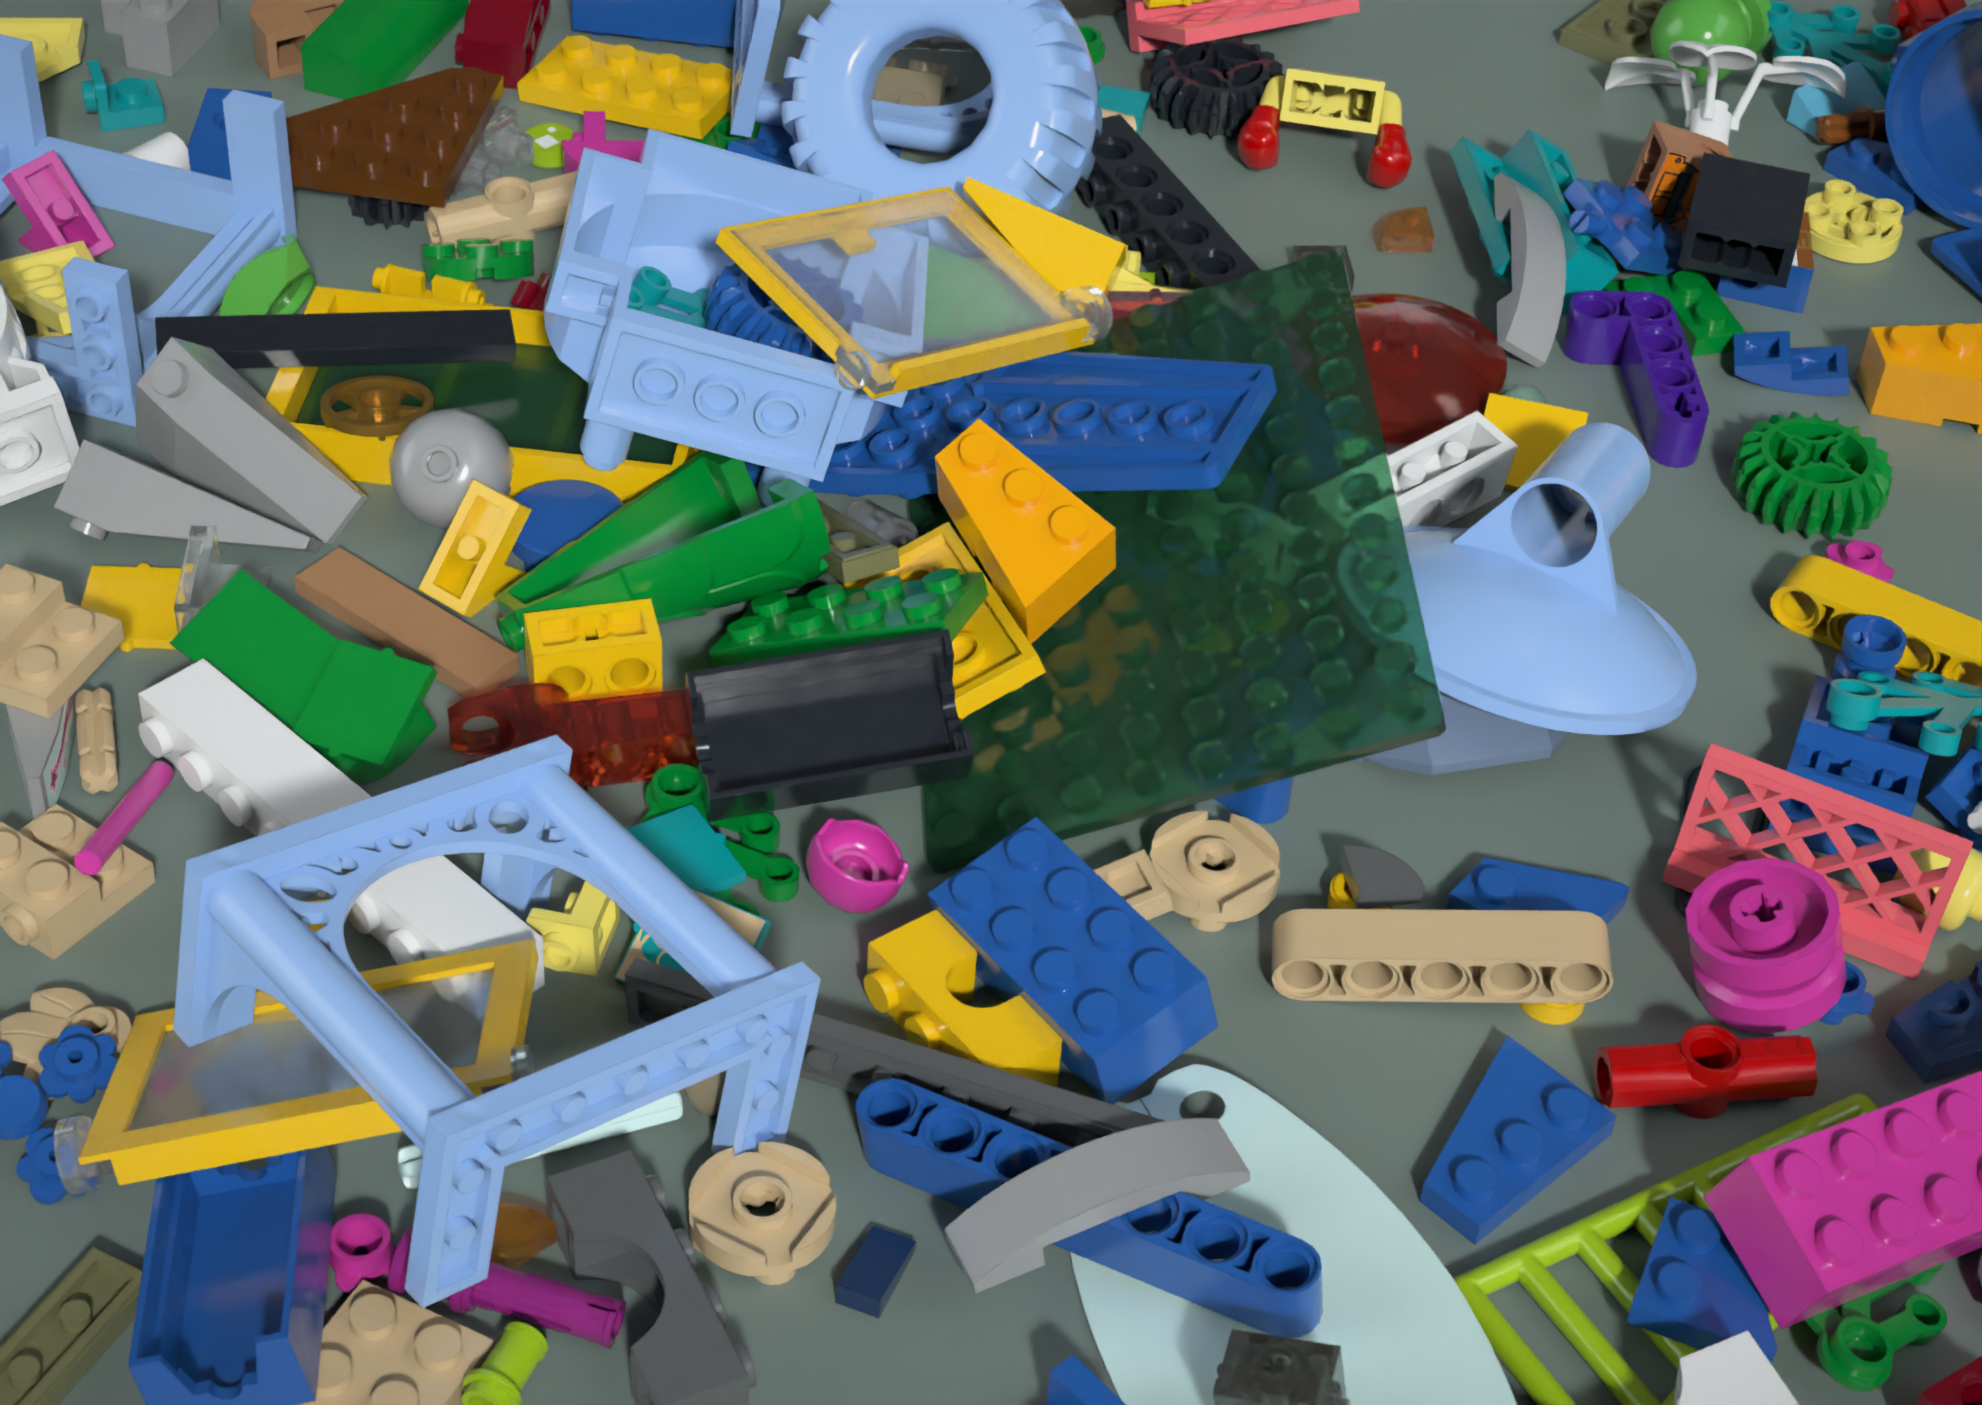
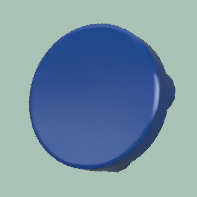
M552 480L531 486L514 497V500L532 509L511 551L524 561V570L528 573L567 543L580 538L624 504L610 490L595 483L582 480Z

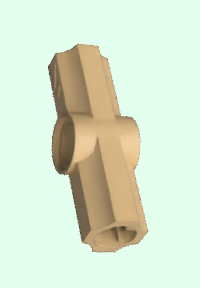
M577 171L530 183L519 177H499L486 185L482 195L447 203L445 208L429 207V210L424 212V218L430 242L455 243V250H457V240L466 238H490V243L499 244V248L501 240L533 239L534 241L536 231L564 225Z

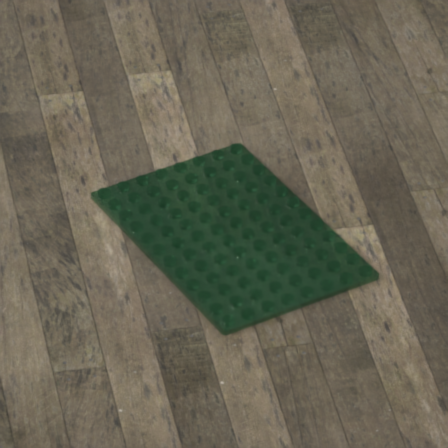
M1332 250L1325 253H1313L1299 261L1273 269L1254 271L1243 278L1224 284L1198 288L1188 295L1158 304H1146L1132 312L1103 321L1089 322L1091 327L1085 337L1090 341L1095 340L1094 344L1068 350L1069 352L1265 364L1273 369L1277 392L1225 478L1217 487L1197 490L1072 492L1115 527L1116 568L1031 644L1037 652L1046 673L961 720L963 730L970 729L975 750V757L968 778L923 785L927 861L935 873H946L964 868L1034 817H1037L1060 840H1065L1440 736L1446 730L1445 714L1345 262L1340 251ZM924 494L923 496L909 499L911 541L949 521L992 585L989 575L977 555L973 556L940 501L938 494Z

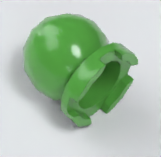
M1667 0L1650 29L1651 52L1656 59L1671 61L1676 64L1677 68H1684L1694 72L1696 78L1695 82L1691 83V86L1700 88L1707 86L1708 67L1683 66L1674 62L1669 56L1671 43L1687 40L1702 42L1705 45L1714 43L1730 44L1749 49L1758 55L1772 37V31H1768L1769 20L1767 12L1772 9L1769 0ZM1718 68L1717 83L1732 75L1735 70Z

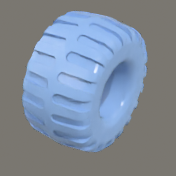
M830 0L831 3L818 19H815L810 14L806 16L797 33L805 42L799 59L788 57L784 69L783 81L792 89V99L781 104L783 127L792 136L794 145L789 148V152L797 170L873 191L872 200L949 186L965 201L963 185L967 177L1060 217H1063L1075 202L1070 196L1080 177L1087 180L1093 169L1096 158L1092 153L1094 137L1101 136L1102 110L1098 103L1099 78L1086 41L1074 18L1060 0ZM944 36L965 41L979 52L991 74L993 101L987 124L971 146L948 160L921 164L899 158L885 146L874 126L871 99L878 74L895 52L914 40ZM942 221L887 232L926 243V250L959 262L985 263Z

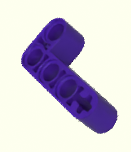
M1581 291L1575 294L1570 300L1561 342V350L1564 355L1573 361L1583 364L1620 365L1646 450L1650 457L1657 463L1667 467L1681 468L1694 464L1698 458L1709 415V407L1672 303L1662 295L1645 291Z

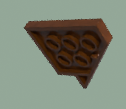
M451 67L286 118L292 186L445 208L504 94L503 74L484 72L475 67L461 69Z

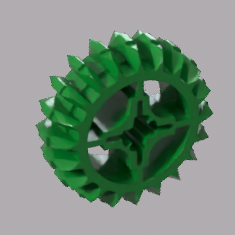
M1792 411L1788 419L1772 414L1768 422H1755L1752 431L1744 434L1743 440L1738 445L1732 467V483L1736 485L1735 497L1746 502L1747 512L1762 514L1763 524L1776 523L1783 526L1784 534L1794 530L1802 532L1806 539H1809L1812 534H1821L1827 540L1832 541L1837 532L1845 537H1853L1857 529H1869L1872 521L1879 518L1881 510L1886 507L1890 494L1893 468L1887 464L1888 453L1877 449V439L1861 437L1860 427L1847 428L1840 425L1839 418L1832 421L1824 420L1816 412L1812 417H1802L1799 413Z

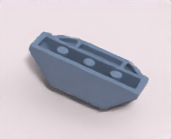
M1388 659L1329 705L1325 714V719L1345 760L1363 763L1366 759H1369L1388 768L1430 776L1550 758L1571 733L1529 725L1481 710L1434 689L1405 672Z

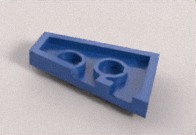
M1507 1035L1424 1181L1419 1202L1475 1245L1612 1134L1617 1116Z

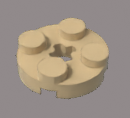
M1209 811L1186 812L1171 818L1159 827L1153 837L1151 851L1148 856L1171 895L1173 911L1188 917L1191 925L1198 930L1217 932L1225 928L1228 922H1237L1251 918L1268 907L1276 898L1280 880V853L1273 837L1260 825L1243 816L1230 813L1228 823L1221 820H1208ZM1202 863L1208 864L1212 867L1225 865L1227 867L1225 870L1214 871L1204 868L1202 866Z
M758 1142V1152H744L734 1156V1147L720 1151L709 1158L698 1169L689 1187L690 1242L695 1250L702 1253L715 1265L727 1271L749 1277L754 1276L759 1282L766 1285L786 1283L794 1277L796 1269L807 1266L819 1257L827 1248L834 1235L837 1207L836 1195L829 1186L830 1176L823 1164L802 1149L784 1143ZM766 1201L776 1204L775 1214L770 1216H755L750 1214L746 1208L748 1204L753 1207H761Z

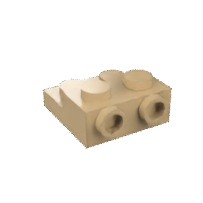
M6 563L0 569V702L50 719L124 640L122 622L120 619L66 602L61 581Z
M54 804L19 831L14 830L1 821L0 926L16 943L22 946L29 944L55 960L154 884L156 880L153 863L121 844L97 874L92 876L82 874L75 867L74 858L97 828L58 804Z

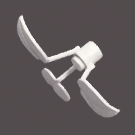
M1687 40L1672 42L1669 48V56L1674 62L1683 66L1708 67L1705 99L1698 101L1696 109L1691 83L1695 82L1696 74L1684 68H1677L1675 63L1668 60L1645 57L1618 58L1613 61L1605 83V90L1637 84H1681L1686 112L1685 128H1688V131L1722 141L1727 146L1730 132H1738L1740 119L1762 78L1771 82L1800 86L1806 84L1810 87L1826 89L1841 96L1843 99L1847 89L1844 73L1837 65L1830 61L1805 56H1778L1773 59L1772 63H1760L1734 112L1731 114L1728 112V103L1715 100L1718 68L1729 70L1750 69L1756 65L1757 55L1749 49L1722 43L1705 45L1702 42Z

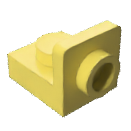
M585 881L580 893L574 891L570 893L564 913L532 908L526 919V924L543 937L544 967L555 971H566L596 977L620 922V907L602 891Z

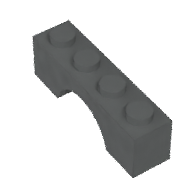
M631 1149L546 1177L548 1225L575 1280H606L627 1286L644 1296L659 1314L651 1329L630 1347L631 1395L636 1405H748V1389L755 1387L757 1383L751 1356L741 1341L732 1344L724 1329L726 1327V1317L721 1299L712 1284L702 1287L695 1273L696 1258L687 1233L682 1228L673 1231L666 1218L668 1214L667 1202L658 1178L654 1174L644 1175Z

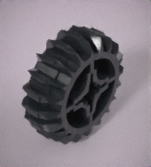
M1221 38L1190 45L1171 42L1168 44L1167 49L1158 51L1157 60L1154 61L1153 70L1150 71L1149 87L1151 88L1152 108L1160 112V119L1173 121L1175 129H1190L1193 136L1198 133L1209 134L1211 139L1215 135H1225L1228 139H1233L1234 135L1240 132L1245 122L1249 119L1254 108L1259 106L1269 80L1275 76H1285L1282 74L1283 65L1275 61L1273 53L1269 51L1261 52L1259 44H1245L1243 38L1236 40Z

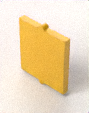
M1489 393L1484 417L1518 445L1504 489L1512 491L1519 489L1572 431L1586 425L1588 413Z
M141 563L137 567L92 565L81 607L121 620L124 640L117 648H120L122 652H130L133 648L176 649L170 642L185 627L196 581L195 568L150 567L147 563Z

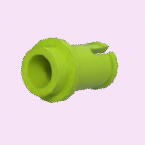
M509 1322L501 1332L499 1341L491 1350L482 1366L468 1372L463 1379L462 1388L464 1394L461 1398L462 1405H521L520 1392L538 1362L542 1361L548 1352L549 1347L544 1336L537 1329L526 1323Z

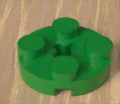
M490 238L458 239L457 250H455V243H429L421 245L422 265L426 280L431 281L435 275L461 281H476V278L494 277V280L534 275L533 239L501 240L500 248L499 244H490Z

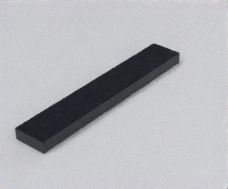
M510 309L155 317L157 356L170 338L174 337L212 348L233 369L516 361V340Z

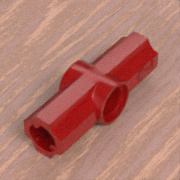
M1702 1024L1693 1026L1684 1032L1680 1042L1598 1047L1593 1062L1595 1090L1600 1104L1608 1106V1108L1674 1105L1684 1114L1695 1118L1708 1119L1717 1117L1726 1111L1730 1101L1813 1096L1818 1083L1816 1071L1817 1054L1810 1037L1793 1035L1738 1039L1727 1029L1716 1025Z

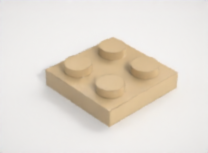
M362 1280L322 1329L316 1401L296 1405H460L462 1403V1395L464 1394L462 1388L463 1379L468 1372L482 1366L494 1348V1340Z

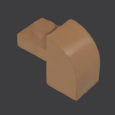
M254 0L250 6L254 57L258 66L270 80L303 72L300 45L344 0Z

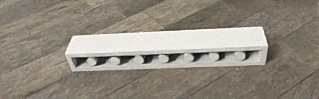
M204 658L138 693L142 723L139 724L138 731L147 750L156 758L163 756L180 771L186 783L194 791H204L220 805L231 823L236 826H245L255 836L372 797ZM443 855L407 864L379 878L357 898L347 915L351 924L360 933H370L389 949L391 956L398 965L534 938L539 959L533 992L545 985L543 937ZM324 891L316 893L317 896L322 898L325 896H327L329 899L333 898L330 894ZM494 969L427 982L433 987L436 995L445 1006L452 1010L458 1008L479 1027L483 1026Z

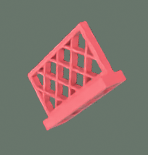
M1142 0L1126 1L1130 51L1139 53L1166 48L1171 42L1190 45L1360 12L1359 0H1210L1195 2L1190 6L1180 4L1157 8H1148Z
M1711 743L1705 755L1675 847L1667 862L1661 881L1693 893L1694 889L1713 872L1739 861L1764 858L1783 860L1763 852L1762 849L1785 843L1798 863L1821 874L1836 891L1841 916L1844 953L1917 980L1931 942L1967 861L1973 841ZM1716 770L1742 779L1750 793L1728 799L1714 778ZM1792 798L1808 804L1816 817L1792 823L1779 802ZM1706 799H1708L1710 804L1705 805ZM1761 807L1774 828L1751 834L1738 813ZM1720 818L1734 839L1731 840L1697 827V825ZM1858 823L1874 829L1881 842L1857 848L1844 829V826ZM1826 832L1839 853L1815 859L1802 838ZM1924 848L1948 857L1951 860L1947 867L1922 873L1909 852ZM1892 857L1904 877L1879 883L1867 863ZM1850 868L1862 888L1858 889L1827 877L1826 873ZM1939 887L1937 893L1932 888ZM1915 893L1928 914L1926 915L1892 902L1891 898Z

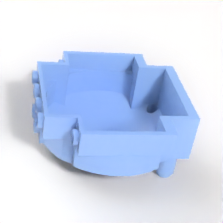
M650 128L647 131L639 163L584 147L570 195L559 250L546 294L543 312L545 330L557 357L589 383L583 417L587 421L580 442L584 461L597 470L611 471L616 469L618 464L623 463L627 459L634 432L764 466L756 490L764 508L773 505L767 489L787 478L806 487L809 486L811 479L823 482L836 444L863 439L881 420L887 404L902 408L908 390L872 399L838 364H832L627 308L632 281L643 266H651L663 272L669 278L671 287L696 294L702 288L712 289L716 277L721 275L724 267L732 266L734 263L715 243L723 227L871 201L873 191ZM883 232L863 236L875 248L870 257L845 261L828 243L762 256L767 262H770L775 257L779 258L783 264L789 266L798 263L801 270L810 274L817 272V278L825 283H834L837 286L836 293L852 300L851 308L856 309L861 315L859 323L864 330L849 327L845 340L875 369L920 357L926 243ZM661 303L659 305H656L658 307L678 312L687 316L689 315V313Z

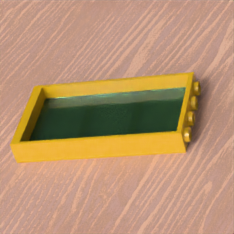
M315 286L303 314L510 309L516 340V361L279 367L265 399L350 481L392 486L389 460L396 439L400 434L386 436L385 441H379L378 437L356 436L337 431L333 428H327L321 417L320 399L330 387L349 379L364 376H396L414 380L423 384L432 392L434 396V411L460 409L485 418L503 434L513 454L514 467H512L511 490L509 497L512 499L525 489L539 483L573 479L600 485L613 492L623 504H626L693 456L704 451L634 432L627 459L623 463L618 464L616 469L601 471L589 466L584 461L583 453L580 449V442L587 421L583 417L589 383L559 360L545 330L544 311ZM408 395L402 401V405L423 406V403L412 395ZM338 400L331 408L334 412H340L353 407L342 400Z

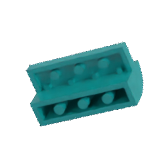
M1531 129L1525 132L1502 159L1464 136L1452 147L1450 154L1457 169L1456 179L1465 190L1469 201L1467 208L1478 224L1480 230L1478 237L1487 248L1492 261L1490 265L1491 271L1502 283L1512 287L1511 228L1495 219L1494 177L1501 172L1544 198L1553 209L1559 221L1566 254V284L1561 315L1568 314L1570 300L1575 294L1581 291H1602L1619 273L1610 250L1597 238H1592L1587 234L1574 233V229H1571L1569 226L1570 217L1576 209L1562 193L1578 176L1567 151Z

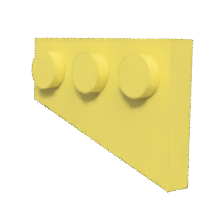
M82 240L1 260L0 276L6 294L14 308L63 335L72 333L62 269L73 257L95 262L85 242Z

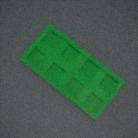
M955 568L937 570L927 574L922 580L901 582L898 576L882 577L869 582L864 588L844 590L841 584H829L818 587L807 595L787 598L785 592H772L753 599L750 602L751 607L738 620L728 625V631L709 650L715 668L949 629L952 642L989 594L983 572L960 574L959 570Z

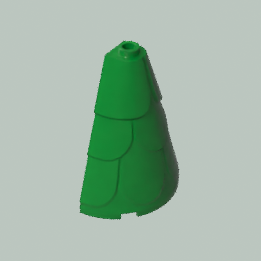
M708 451L696 454L641 495L628 501L577 540L567 543L495 596L504 616L497 620L498 629L510 650L515 653L523 650L525 653L523 613L651 598L657 623L662 625L703 616L708 611L753 600L768 593L783 592L801 587L806 582L824 575L829 569V565L822 556L831 552L825 521L814 490L787 478L767 489L773 505L764 508L744 461Z

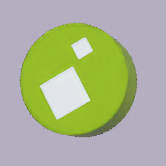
M554 123L539 124L529 128L523 135L525 159L541 168L553 169L563 167L562 140H573V130L564 125Z

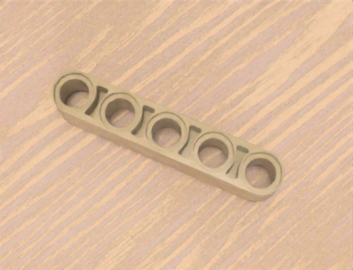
M1296 909L1281 914L1274 921L1272 927L1273 986L1281 995L1293 1000L1581 1004L1603 998L1613 985L1607 924L1601 917L1591 912L1551 910Z

